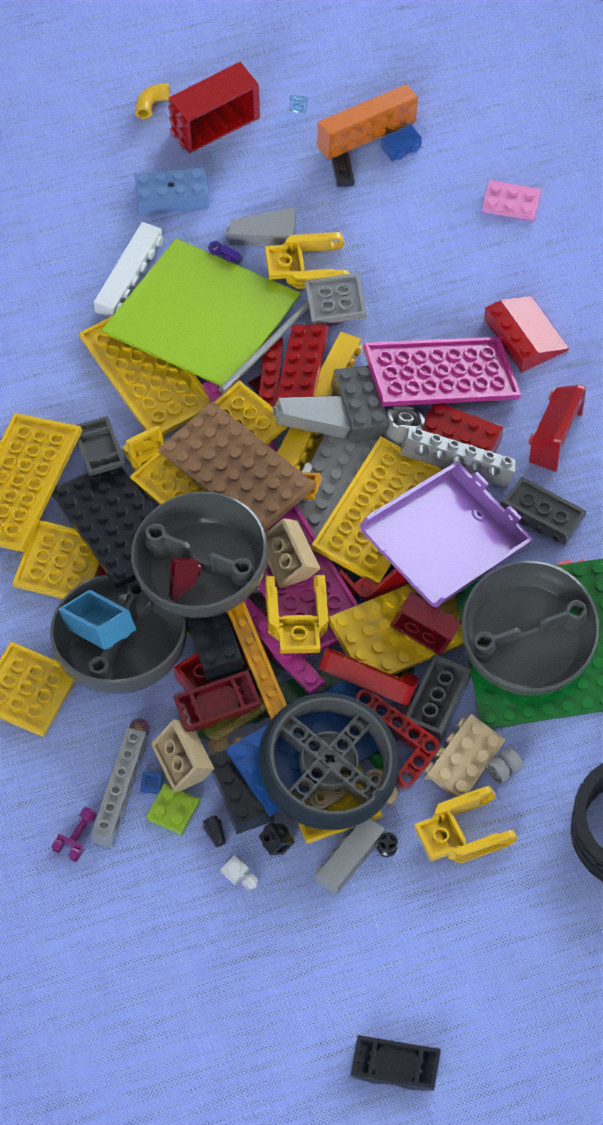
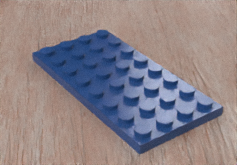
M344 680L323 693L341 694L356 699L358 692L365 688ZM366 697L359 698L362 703H369ZM376 709L378 715H385L383 709ZM328 712L311 713L297 718L315 734L326 731L340 734L351 722L350 718ZM267 724L229 746L225 751L270 817L279 812L280 809L266 792L259 771V746L264 731L268 726ZM350 730L352 735L358 736L355 730ZM293 733L295 737L302 738L300 733ZM369 733L355 746L359 763L380 752L376 742ZM279 736L274 750L275 767L280 780L289 791L302 776L299 766L300 752ZM393 736L395 742L399 741V739ZM337 744V747L339 749H346L344 745ZM314 745L309 746L312 751H318ZM312 773L313 777L321 778L318 773ZM299 787L301 792H308L305 787Z

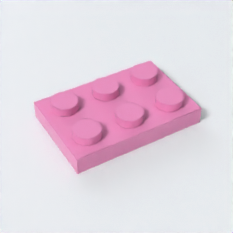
M489 180L482 212L535 221L541 189Z

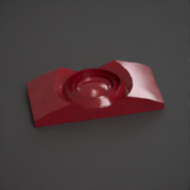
M248 670L173 696L186 732L210 728L220 721L241 717L261 706V701Z

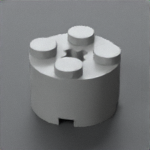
M404 405L394 406L392 410L389 409L387 413L389 428L384 435L385 438L396 445H401L409 426L422 430L425 421L423 415L420 412L418 414L413 412L414 408Z

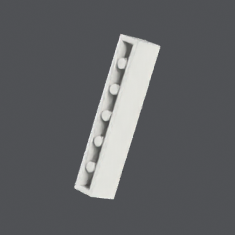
M145 222L140 224L94 300L95 313L111 317L129 297L133 288L138 285L141 274L146 272L149 261L153 260L156 249L163 243L164 238L162 237L161 228Z

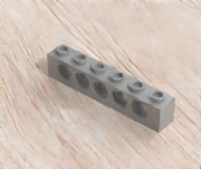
M409 426L401 444L400 455L442 468H447L456 461H459L472 476L478 472L487 482L506 488L515 473V459Z
M132 728L126 729L92 831L93 844L110 848L114 846L148 743L147 735L144 731Z

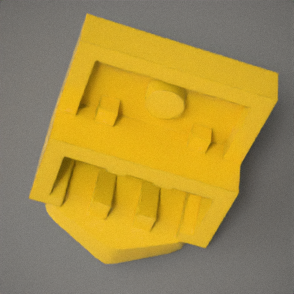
M156 425L126 440V445L122 447V451L135 471L158 452V448L164 444L161 427Z

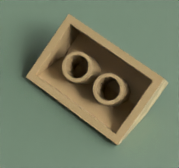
M283 518L265 533L268 546L267 563L273 576H275L279 588H285L307 580L321 569L298 521Z
M173 720L151 743L174 792H179L203 781L214 770L197 732H186L182 720Z

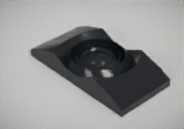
M357 1035L350 1076L374 1084H391L409 1090L434 1091L441 1049Z

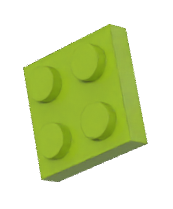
M164 783L146 816V820L183 835L201 803L200 799L183 791L174 792L171 786Z

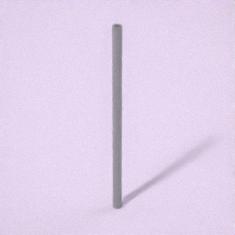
M308 301L219 388L221 393L224 394L310 309Z

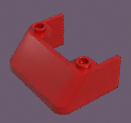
M577 384L556 387L555 390H551L548 398L550 402L535 434L532 433L529 438L528 444L531 445L530 463L555 472L558 471L560 451L575 416L582 417L586 386Z
M396 568L377 585L369 578H361L354 584L343 570L339 571L365 602L410 584Z

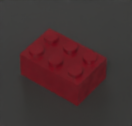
M410 592L390 626L441 656L462 622L457 620L454 615L442 611L439 607L431 606L420 595Z

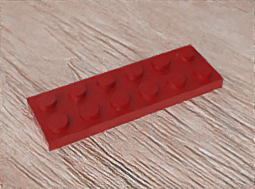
M328 324L292 325L275 404L279 398L315 397L329 331Z

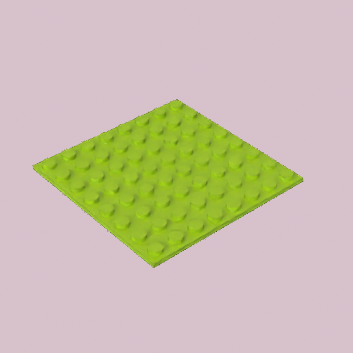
M176 238L104 326L102 333L222 386L267 341L301 296V293Z

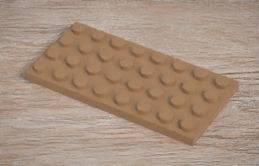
M211 402L158 448L162 456L206 492L224 494L245 504L260 520L264 532L316 487L312 480L214 402Z

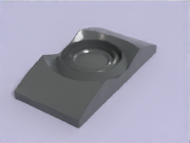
M108 416L77 425L82 428V433L77 443L89 476L126 466Z

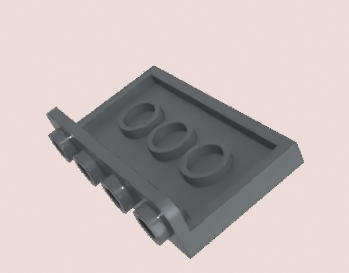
M520 477L506 499H502L500 505L505 510L511 506L522 517L519 521L521 524L528 525L538 533L545 534L551 537L553 541L564 545L567 544L587 513L586 510L523 477Z

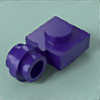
M213 241L208 246V250L212 255L223 254V258L232 263L240 264L242 260L239 252L226 245L222 246L218 241Z

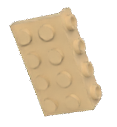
M472 714L467 718L462 717L456 725L459 728L457 732H452L448 736L446 747H441L435 755L437 757L434 763L430 762L424 770L426 772L425 780L431 779L454 798L469 793L486 769V764L494 758L506 741Z

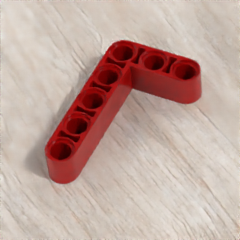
M329 648L325 649L318 666L327 673L404 705H409L419 682V678L413 674L403 672L401 678Z
M368 689L360 690L356 700L360 701L359 698L366 697L369 700V703L366 705L375 712L376 709H383L385 715L380 717L386 723L392 735L414 750V753L400 770L396 782L399 788L410 789L436 755L439 749V741ZM397 720L402 726L395 727L392 721ZM414 732L417 734L418 738L411 739L408 733ZM431 744L434 750L428 751L424 745ZM419 759L423 765L417 767L414 765L413 760ZM408 775L411 778V782L403 781L401 776Z

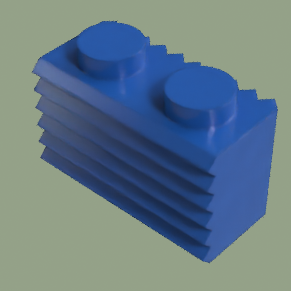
M412 124L381 138V148L392 162L402 159L406 154L417 152L422 145V138Z

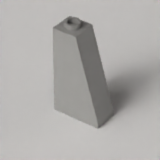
M296 207L230 219V227H226V237H229L230 245H283L290 235H295Z
M342 396L279 398L273 406V416L276 417L277 424L338 438H345L351 428Z

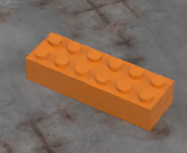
M405 84L318 121L317 148L329 160L415 123L418 96Z

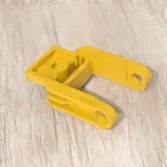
M339 232L290 235L283 245L265 246L269 280L286 278V283L295 289H306L305 280L350 274L347 270L334 269L304 271L302 252L341 249L344 246L343 235Z
M314 575L316 616L291 615L279 617L275 576H266L265 592L268 633L279 641L280 654L320 653V638L327 632L329 622L325 575Z
M485 786L441 802L437 805L433 818L414 824V830L430 862L447 856L448 859L463 864L508 847L517 841L518 838L512 829L500 834L497 832L466 844V839L454 816L494 800L496 795L491 786Z

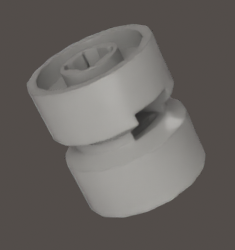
M508 747L499 754V758L495 757L486 764V768L491 777L502 785L511 778V774L515 775L522 770L524 763L517 752Z

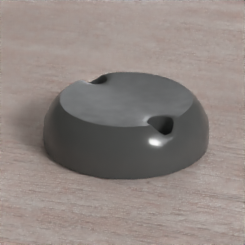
M214 492L188 493L159 505L140 524L134 536L131 549L134 575L144 594L158 607L170 613L189 618L212 617L239 606L260 584L268 559L267 539L263 526L255 513L239 500ZM171 557L195 558L201 565V575L198 576L197 582L179 599L172 600L168 596Z
M539 561L512 562L489 572L476 584L468 596L461 619V633L465 652L478 673L492 685L504 691L525 696L553 693L572 683L589 665L599 637V620L596 607L584 586L565 570Z
M105 574L83 582L64 597L53 615L50 637L52 649L59 665L75 682L96 692L127 694L155 684L171 671L181 657L185 647L187 622L185 617L170 613L154 604L144 594L137 580L116 588L108 575ZM92 590L129 610L136 630L129 637L119 640L113 647L104 650L66 629L58 609L86 591Z

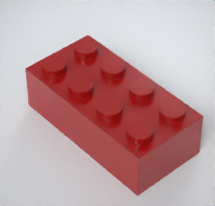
M443 403L431 406L422 428L423 431L473 445L493 453L496 452L503 436L502 426Z

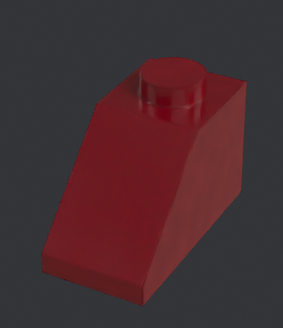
M171 557L168 596L172 600L179 599L197 582L198 576L201 575V565L195 558Z

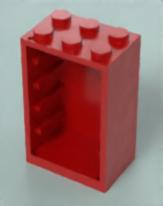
M241 62L168 97L169 121L171 123L170 132L173 137L179 140L180 146L186 149L189 154L260 118L259 84Z

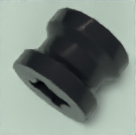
M390 832L382 833L377 840V850L380 855L391 857L397 851V837Z

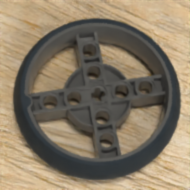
M319 693L304 696L289 703L269 722L259 746V771L262 783L269 797L287 816L312 828L340 830L365 822L386 804L397 782L399 756L390 729L373 709L349 696L335 693ZM328 712L350 718L351 722L340 734L331 731L315 734L297 718L311 713ZM350 730H355L358 736L352 735ZM293 733H300L302 738L295 737ZM367 733L376 742L382 757L383 772L379 786L358 770L359 760L355 746ZM279 736L300 752L299 766L302 776L289 791L280 780L275 767L274 750ZM337 744L344 745L346 749H339L337 747ZM314 745L318 751H312L309 746ZM340 771L347 772L349 777H343ZM312 773H318L321 778L313 777ZM356 784H361L364 790L357 789ZM299 787H305L308 792H301ZM341 788L361 803V805L345 811H325L305 804L317 789L334 791Z

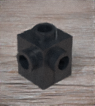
M269 823L259 835L263 847L270 855H283L295 843L284 823Z

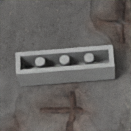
M372 819L354 826L350 835L346 834L341 840V846L330 853L327 863L325 865L321 864L315 873L316 883L335 896L375 849L380 835L385 833V828Z

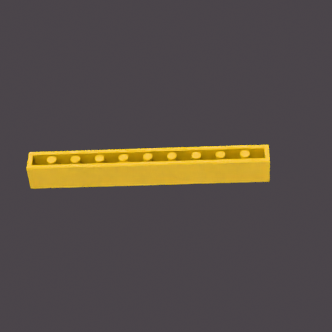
M343 332L339 333L320 370L315 397L335 396L331 384L334 369L355 366L356 357H360L363 349L360 346L361 338ZM290 427L277 453L300 471V465L306 462L308 450H312L314 446L315 436H319L320 433Z

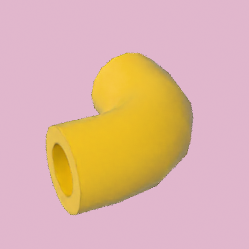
M169 83L151 85L141 92L135 104L136 117L140 119L150 118L152 116V106L156 102L169 100Z

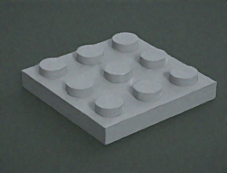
M359 272L305 280L312 324H329L367 318Z

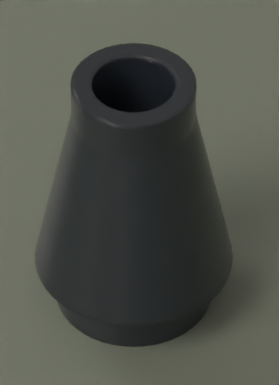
M217 815L211 816L202 822L204 825L203 829L213 841L215 847H220L227 843L222 821L218 819Z

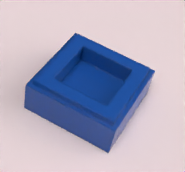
M143 771L140 792L159 794L162 787L163 773Z

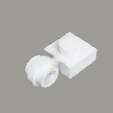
M235 856L220 869V872L235 885L242 880V885L249 891L257 887L258 879L251 873L246 875L249 872V867Z

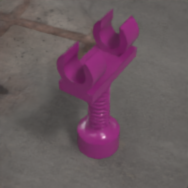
M87 807L82 809L80 813L82 818L70 838L59 833L51 846L52 850L57 853L61 852L64 844L71 847L72 850L69 857L74 862L79 860L81 853L84 851L83 845L76 841L89 822L93 823L97 817V814Z

